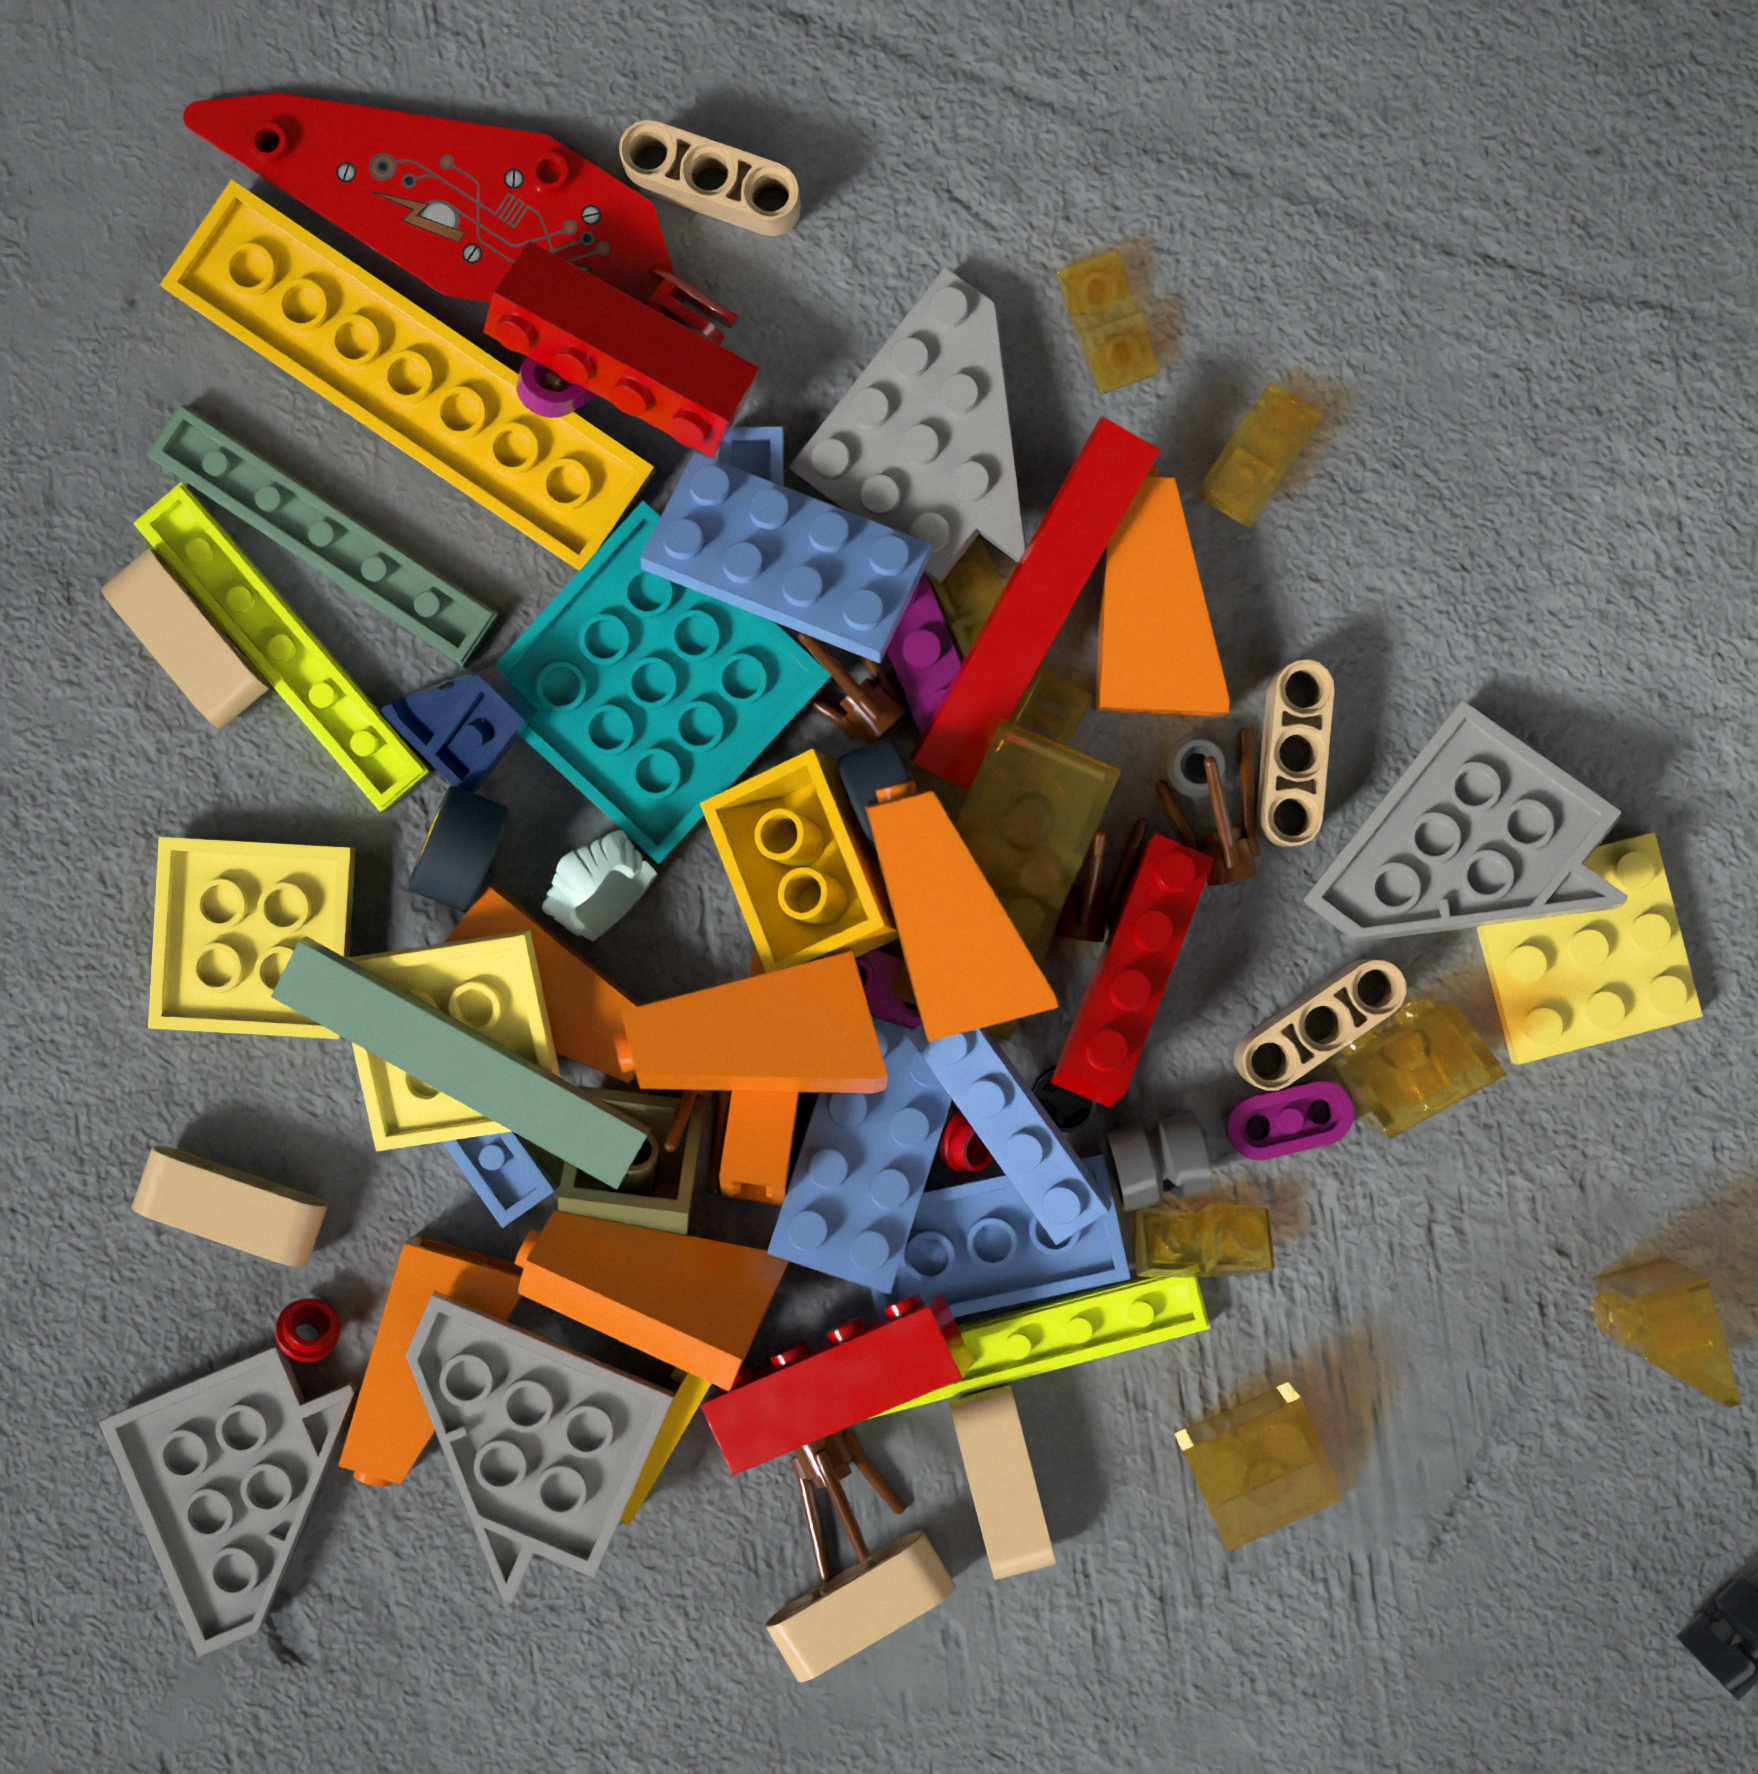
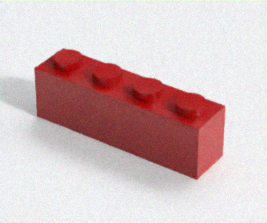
M530 240L495 289L483 331L497 339L509 350L526 355L555 371L564 380L588 389L613 403L622 412L637 416L668 433L682 445L695 448L711 458L714 457L743 408L760 369L756 365Z
M1156 833L1139 853L1050 1083L1109 1108L1125 1095L1215 858Z
M919 1291L907 1294L887 1304L884 1307L887 1316L866 1325L862 1316L847 1320L826 1332L829 1341L811 1349L808 1348L805 1340L789 1345L770 1356L773 1365L755 1373H752L749 1365L741 1366L730 1391L716 1386L717 1390L700 1406L732 1476L963 1379L974 1361L942 1292L924 1300Z

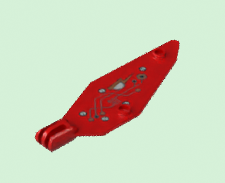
M284 93L195 101L190 103L184 110L183 120L191 132L444 296L491 303L495 289L530 240L719 346L725 339L722 332L704 317L680 302L681 299L728 328H732L739 316L674 274L653 202L547 134ZM269 139H280L279 145L274 151L269 153L263 152V147Z

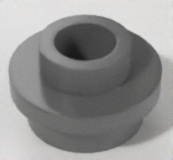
M1204 734L1185 736L1173 744L1167 754L1165 761L1166 776L1172 787L1185 796L1193 798L1208 796L1210 793L1207 775L1205 774L1202 778L1191 777L1185 769V762L1192 754L1201 755L1205 759L1208 756L1215 757L1220 778L1222 779V784H1224L1230 767L1228 754L1221 743L1213 737Z

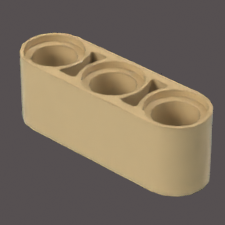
M652 120L635 122L625 130L620 139L619 153L627 178L635 189L646 195L767 236H778L787 233L800 218L801 202L796 177L790 169L780 163ZM659 147L667 152V157L663 164L655 169L647 170L635 165L637 155L645 148ZM706 168H720L727 173L728 178L724 185L716 190H702L695 185L697 175ZM768 188H778L789 197L785 206L773 212L763 211L755 205L754 201L760 192Z
M149 547L100 588L106 600L192 704L216 728L222 729L270 689L268 682L257 667L154 548Z
M1309 659L1297 660L1277 671L1270 679L1266 693L1255 818L1256 827L1261 837L1270 844L1279 847L1303 845L1309 842L1320 831L1323 821L1335 690L1334 681L1328 669L1319 662ZM1292 674H1300L1307 677L1314 686L1315 696L1308 708L1295 706L1286 695L1285 686ZM1287 737L1300 739L1308 748L1309 760L1305 768L1300 772L1289 770L1280 759V747ZM1284 800L1297 804L1303 813L1302 827L1292 836L1284 835L1277 829L1274 823L1275 809Z
M1360 958L1350 962L1245 1034L1237 1043L1234 1051V1065L1238 1074L1246 1082L1266 1091H1276L1289 1086L1401 1007L1407 994L1406 981L1402 972L1394 964L1384 960ZM1377 970L1384 978L1385 992L1377 1003L1366 1005L1359 997L1358 983L1366 972ZM1325 1006L1332 1014L1333 1028L1326 1038L1312 1041L1306 1034L1304 1021L1312 1009ZM1274 1043L1281 1053L1280 1066L1274 1074L1267 1077H1259L1254 1073L1251 1066L1252 1055L1260 1045Z
M153 1146L131 1209L149 1219L280 1264L306 1267L328 1204L318 1197L186 1151L166 1146Z
M1011 1385L949 1400L994 1580L1056 1565Z
M916 1530L870 1555L868 1562L856 1563L831 1578L829 1582L822 1583L782 1607L767 1620L765 1627L797 1681L805 1682L821 1675L933 1609L954 1592L956 1585L924 1531Z

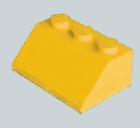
M812 748L700 803L766 973L853 951L854 958L899 938L882 870L859 822L836 760Z

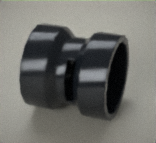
M1053 1065L1045 1068L1035 1077L1030 1089L1061 1133H1072L1083 1129L1093 1119L1097 1110V1102L1050 1083L1057 1066Z

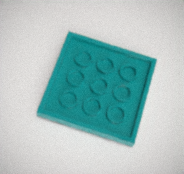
M642 501L497 661L494 667L538 709V712L520 736L658 864H661L705 817L700 803L732 788L832 679V676L776 622L642 570L640 556L661 517L651 506Z

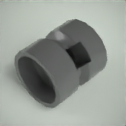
M1191 1110L1158 1118L1155 1129L1149 1131L1140 1123L1105 1130L1113 1176L1125 1212L1160 1204L1164 1192L1170 1191L1178 1200L1213 1192V1181L1207 1150L1194 1111Z

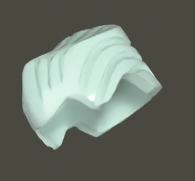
M623 830L614 831L605 837L593 841L590 845L576 848L561 858L556 868L557 873L552 881L554 886L547 892L548 898L544 901L542 909L547 915L554 916L553 919L565 926L573 934L582 935L591 941H595L608 932L639 901L653 884L657 873L647 861H642L643 857L638 850L634 851V845L627 839Z

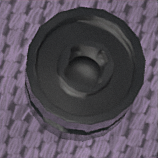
M1739 1574L1714 1598L1717 1611L1713 1615L1700 1612L1675 1636L1738 1701L1758 1684V1590ZM1738 1633L1743 1640L1729 1647L1733 1637Z

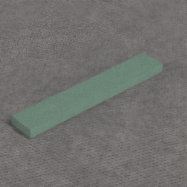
M181 402L145 454L465 668L501 616Z
M307 936L298 942L271 995L273 999L615 1189H618L651 1130L645 1124Z

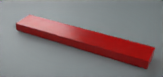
M1100 416L909 758L913 763L966 791L969 790L1153 465L1160 449L1109 419Z

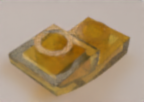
M1112 248L1054 269L1069 319L1099 395L1160 374L1142 313L1136 311L1118 249Z
M1269 382L1219 455L1198 489L1196 497L1250 529L1281 487L1287 471L1319 428L1325 413L1276 384Z
M983 538L974 540L941 584L928 576L964 659L1003 591V586Z
M1210 1203L1201 1211L1144 1207L1132 1214L1137 1276L1176 1278L1223 1277L1269 1273L1275 1269L1268 1207Z

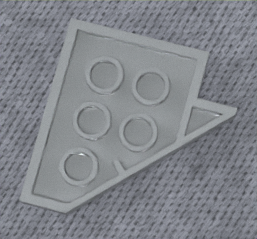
M945 267L788 467L795 477L835 507L931 543V557L924 573L939 584L942 583L979 534L1017 562L1020 561L1027 548L997 309L992 300Z
M1462 700L1303 900L1305 905L1355 942L1619 909L1625 904L1628 896L1589 869L1584 863L1619 821L1622 811Z
M434 1291L405 1356L502 1600L512 1604L534 1553L595 1578L673 1400L674 1392L438 1291Z
M278 1344L111 1414L99 1421L198 1657L255 1634L264 1625L359 1390L356 1380L314 1398L305 1400L287 1355L280 1349Z

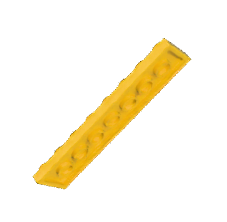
M232 179L160 283V286L577 571H580L617 530L656 472L654 466L574 412L559 418H547L531 412L518 397L516 384L519 375Z

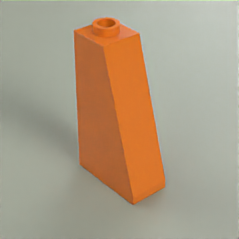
M1151 466L1101 555L1095 712L1222 717L1229 713L1230 698L1175 477H1159V468Z
M914 780L877 789L878 802L867 804L865 808L923 1030L928 1042L1058 1008L1054 992L934 792L929 788L917 791Z
M489 886L443 943L530 929L556 1053L629 1083L637 1076L636 1071L632 1070L622 1073L612 1034L625 1031L620 1011L643 1006L644 1004L499 886Z
M753 949L749 978L766 973L757 949ZM732 1090L719 1175L722 1199L782 1207L788 1188L800 1092Z
M853 951L620 1011L625 1031L612 1034L622 1073L635 1070L640 1089L876 1093L886 1090L888 1074Z
M555 1210L552 1212L542 1232L531 1229L528 1232L515 1260V1264L523 1268L518 1294L727 1391H730L789 1261L768 1255L767 1250Z
M417 1234L403 1243L342 1451L339 1467L353 1470V1477L368 1485L389 1487L391 1482L402 1483L436 1433L405 1356L434 1291H438L508 1321L523 1297L517 1293L523 1272L522 1267L513 1262Z

